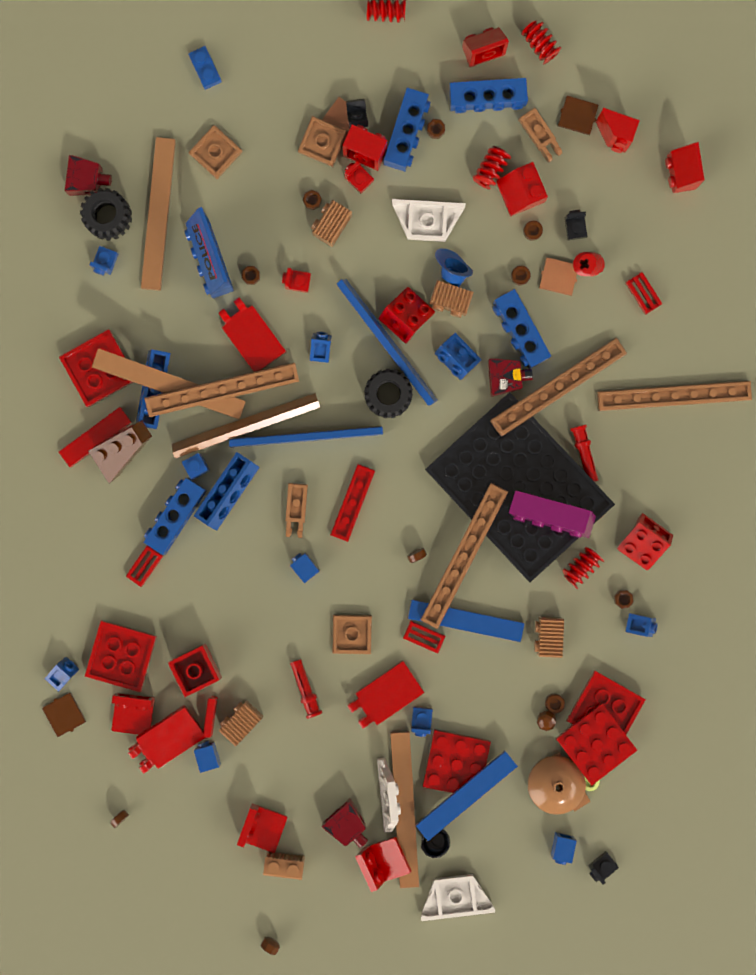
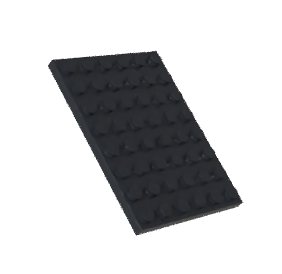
M509 392L433 461L425 471L471 520L490 483L508 491L486 537L523 577L531 583L569 548L578 537L571 536L566 531H562V533L553 531L551 527L546 525L543 527L532 525V521L526 519L525 522L514 520V516L509 511L515 491L592 511L596 516L594 524L615 503L533 416L501 437L490 421L519 402Z

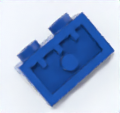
M456 333L447 339L435 352L439 361L444 363L451 370L452 374L460 380L482 360Z

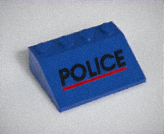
M200 207L185 223L187 229L184 232L187 240L192 241L193 247L190 249L194 259L198 258L200 265L197 266L200 277L204 276L206 283L203 284L205 292L214 299L234 292L210 220L203 208Z

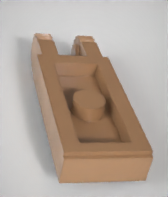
M535 107L518 119L537 149L541 150L547 162L553 160L552 155L546 148L549 144H551L552 149L558 156L563 154L556 142L555 136Z
M288 483L285 520L287 521L286 537H291L292 522H299L297 535L298 538L303 537L308 485Z

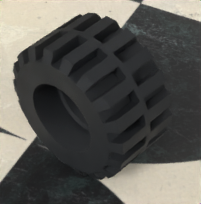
M99 188L97 193L91 191V196L88 197L86 195L84 198L86 202L81 203L83 210H80V215L85 227L95 237L97 236L102 240L105 238L107 241H111V238L118 239L119 234L122 236L126 234L124 230H129V222L132 223L130 216L132 211L127 201L121 194L115 190L111 191L110 188H105V191ZM111 205L116 208V215L111 222L106 224L97 222V213L102 207Z
M395 369L379 370L376 374H373L367 381L364 391L366 404L375 415L383 418H395L398 415H402L411 404L413 389L409 379ZM384 383H393L399 388L400 397L392 405L381 403L377 397L378 388Z

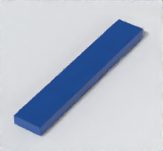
M411 600L408 619L421 621L429 603ZM449 607L440 626L521 642L525 623Z
M504 750L415 824L416 827L429 841L518 766Z

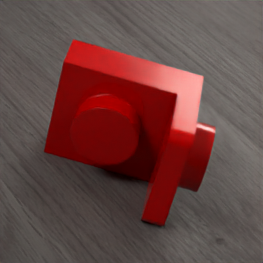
M358 160L355 163L351 162L344 170L345 179L360 194L374 181V178L361 166Z
M287 268V272H283L282 283L285 284V289L309 292L311 273L292 270V268Z

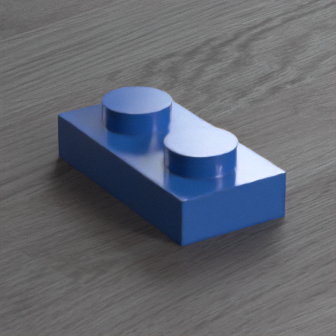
M206 46L188 53L205 90L222 83Z

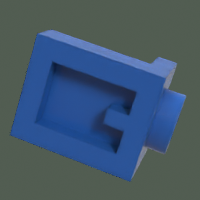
M99 246L94 261L90 262L89 265L94 269L93 272L104 276L105 273L111 275L119 254Z
M321 331L313 333L310 361L329 363L332 335Z
M629 613L625 632L653 637L658 626L655 623L656 618Z
M65 657L55 665L45 677V680L59 692L72 676L79 671V668Z
M413 706L411 732L415 733V736L426 737V734H431L432 708Z

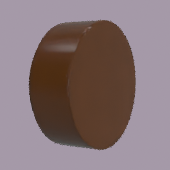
M529 221L523 229L525 238L530 241L538 240L543 233V227L538 221Z
M517 266L511 273L513 283L519 286L527 284L531 277L529 269L525 266Z
M424 548L408 554L407 558L410 563H414L426 557L427 553Z
M550 694L545 700V707L549 712L557 714L564 709L565 702L560 695Z
M122 810L111 820L110 824L114 828L118 827L129 814Z

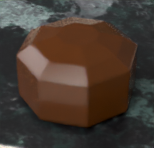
M432 119L427 125V134L432 139H440L445 134V124L440 119Z
M310 190L304 194L303 203L307 209L315 210L320 207L322 198L317 191Z
M247 266L242 270V280L247 285H255L260 280V271L255 266Z
M619 590L614 595V604L621 609L629 608L633 603V595L627 590Z
M549 711L539 713L537 724L540 729L544 731L554 729L556 725L554 713Z
M265 937L260 945L264 951L271 955H276L280 949V944L272 937Z

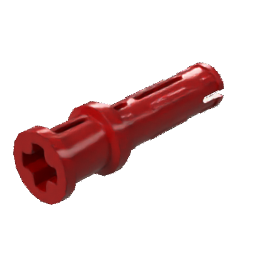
M587 424L570 428L575 439L574 446L578 449L581 457L583 470L594 482L599 481L589 445H591V440L587 436Z
M302 660L291 662L290 665L302 696L300 702L304 704L307 713L306 719L322 714L323 712L319 709L316 701L317 695L312 692Z

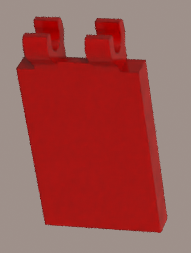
M239 297L233 302L240 311L232 317L228 315L225 309L218 312L226 323L221 328L254 372L263 370L285 354L286 350L253 305L247 308Z
M401 661L357 691L355 694L358 698L348 704V708L352 713L360 707L363 709L366 716L360 719L358 723L364 729L373 721L376 725H379L425 692L404 661Z
M183 705L136 736L137 743L128 748V754L134 759L141 752L146 759L139 763V769L144 774L154 765L159 769L206 737L203 736L204 731L187 707Z

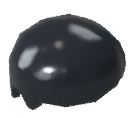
M444 829L429 841L422 836L421 849L426 856L440 858L448 852L450 836Z

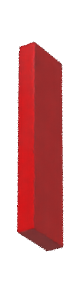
M119 407L58 453L71 468L89 455L88 451L117 434L131 424L132 421L124 410Z
M357 464L330 534L331 536L349 541L375 470Z

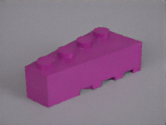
M515 491L509 511L514 516V520L525 522L526 519L532 521V525L538 527L546 525L551 527L553 531L561 533L566 531L570 533L569 535L581 538V536L590 538L596 518L592 511Z

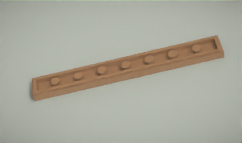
M156 137L141 289L161 291L176 145L175 139Z
M615 338L493 418L490 422L501 437L625 356L627 352L618 339Z
M97 349L92 368L162 393L199 385L101 349ZM232 397L199 406L240 419L246 401Z
M293 362L145 397L144 400L148 416L153 417L299 382L296 365Z
M751 381L601 391L597 392L598 411L749 401L752 400Z
M316 393L173 443L172 453L175 458L317 409L320 405Z
M490 483L421 621L436 629L439 628L508 491Z
M410 731L390 732L393 778L395 783L398 784L399 795H396V798L401 808V814L398 815L399 821L396 825L397 840L411 868L410 874L399 877L400 888L419 887Z

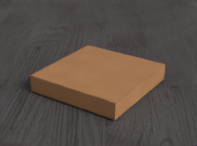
M312 116L298 153L333 167L348 131Z
M213 125L188 153L211 175L218 179L243 151Z
M333 615V654H371L372 615Z

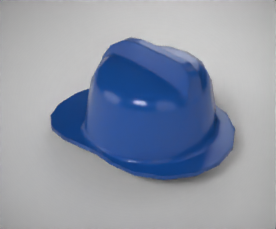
M443 248L435 252V258L441 265V276L445 281L460 287L466 277L472 276L473 270L457 253Z

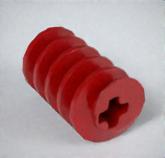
M368 0L367 21H370L371 16L374 17V21H378L379 16H381L382 22H385L387 17L391 23L394 17H396L397 23H400L402 18H404L405 22L406 0H402L401 4L398 0H394L393 3L391 0H386V2L383 0H378V2L376 0Z
M533 21L523 29L521 35L526 36V42H531L530 47L532 49L535 48L534 53L536 55L540 54L539 60H544V65L557 56L561 46L555 48L554 46L557 41L550 42L553 35H545L548 28L541 29L544 24L543 21L540 23Z
M492 146V148L488 149V154L484 156L485 161L481 162V168L477 169V174L473 176V180L481 187L490 190V185L496 186V182L493 179H500L497 172H504L500 166L508 165L504 159L510 160L511 156L505 150Z
M594 252L579 253L573 261L574 271L580 276L594 277L603 272L605 267L603 257Z
M588 547L584 548L586 554L579 553L580 559H573L575 565L568 564L570 570L565 568L562 570L564 577L576 589H578L577 582L584 583L582 577L589 578L588 571L594 573L593 566L600 567L599 560L604 562L594 550Z

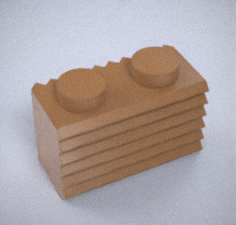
M334 200L330 204H325L321 212L323 213L321 219H316L311 227L313 229V236L333 247L352 217L350 210Z
M437 280L430 305H433L432 309L443 312L445 309L451 311L450 315L461 318L462 315L466 316L474 292Z
M539 617V621L535 622V633H538V640L534 642V652H537L539 657L562 658L564 619Z
M246 701L244 704L240 702L233 709L235 714L231 718L227 716L220 723L222 727L219 731L235 747L263 718V715L249 701Z
M268 851L265 857L263 875L302 880L305 856L289 855V853L282 854L281 852L278 854V852L272 853Z

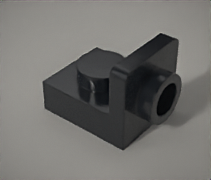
M365 99L346 101L349 129L351 125L369 127Z
M572 210L565 216L568 241L588 237L585 222L586 212Z
M606 851L588 865L591 869L590 876L596 883L600 881L602 885L606 883L605 879L619 868Z

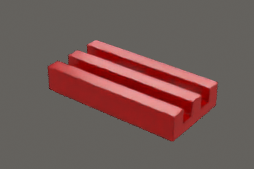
M643 272L625 283L645 315L662 305L661 300ZM639 278H640V280L642 281V283L644 284V286H645V288L647 289V291L649 292V294L651 295V297H652V299L654 300V302L656 303L655 305L653 304L652 300L650 299V297H649L648 294L646 293L645 289L643 288V286H642L641 283L639 282V280H638ZM633 282L640 290L641 294L647 301L650 308H647L644 304L643 300L641 299L636 289L632 285Z
M147 545L125 577L142 587L164 555ZM148 551H150V556L147 558V560L145 561L141 569L138 571L136 576L133 577L132 574L139 566L143 558L146 556ZM156 555V560L153 562V564L146 572L142 580L139 581V577L142 575L146 567L149 565L153 557Z
M410 620L403 639L438 654L446 636ZM412 626H414L427 633L439 637L440 640L437 641L415 630H412L411 628ZM409 633L436 644L437 647L434 648L408 635Z
M216 696L209 697L207 702L203 736L211 738L214 730L218 700Z

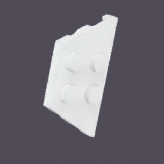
M392 199V205L407 240L446 242L466 204Z
M383 757L377 758L383 826L386 833L392 832L397 825L401 808L396 798V795H399L398 784L395 783L387 761Z
M473 874L434 878L421 914V921L495 913V908Z

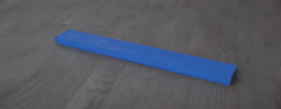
M341 279L337 283L339 289L409 379L426 404L430 406L437 402L438 399L348 280Z
M383 427L237 438L229 440V447L383 435Z

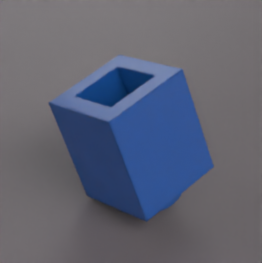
M200 453L182 461L186 472L192 480L210 471Z
M299 553L291 559L293 563L290 566L303 583H306L320 572L307 553L304 555Z
M204 741L198 744L194 754L200 773L219 768L221 762L215 742L209 743V741Z
M555 832L551 857L556 863L566 865V863L573 862L577 842L575 837Z

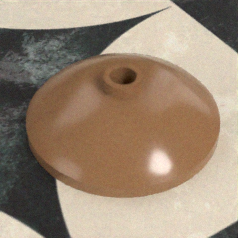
M549 756L540 760L532 768L528 777L529 795L534 804L546 813L564 814L570 812L579 805L585 794L586 781L584 775L571 759L564 756ZM561 784L562 789L557 791L556 785Z

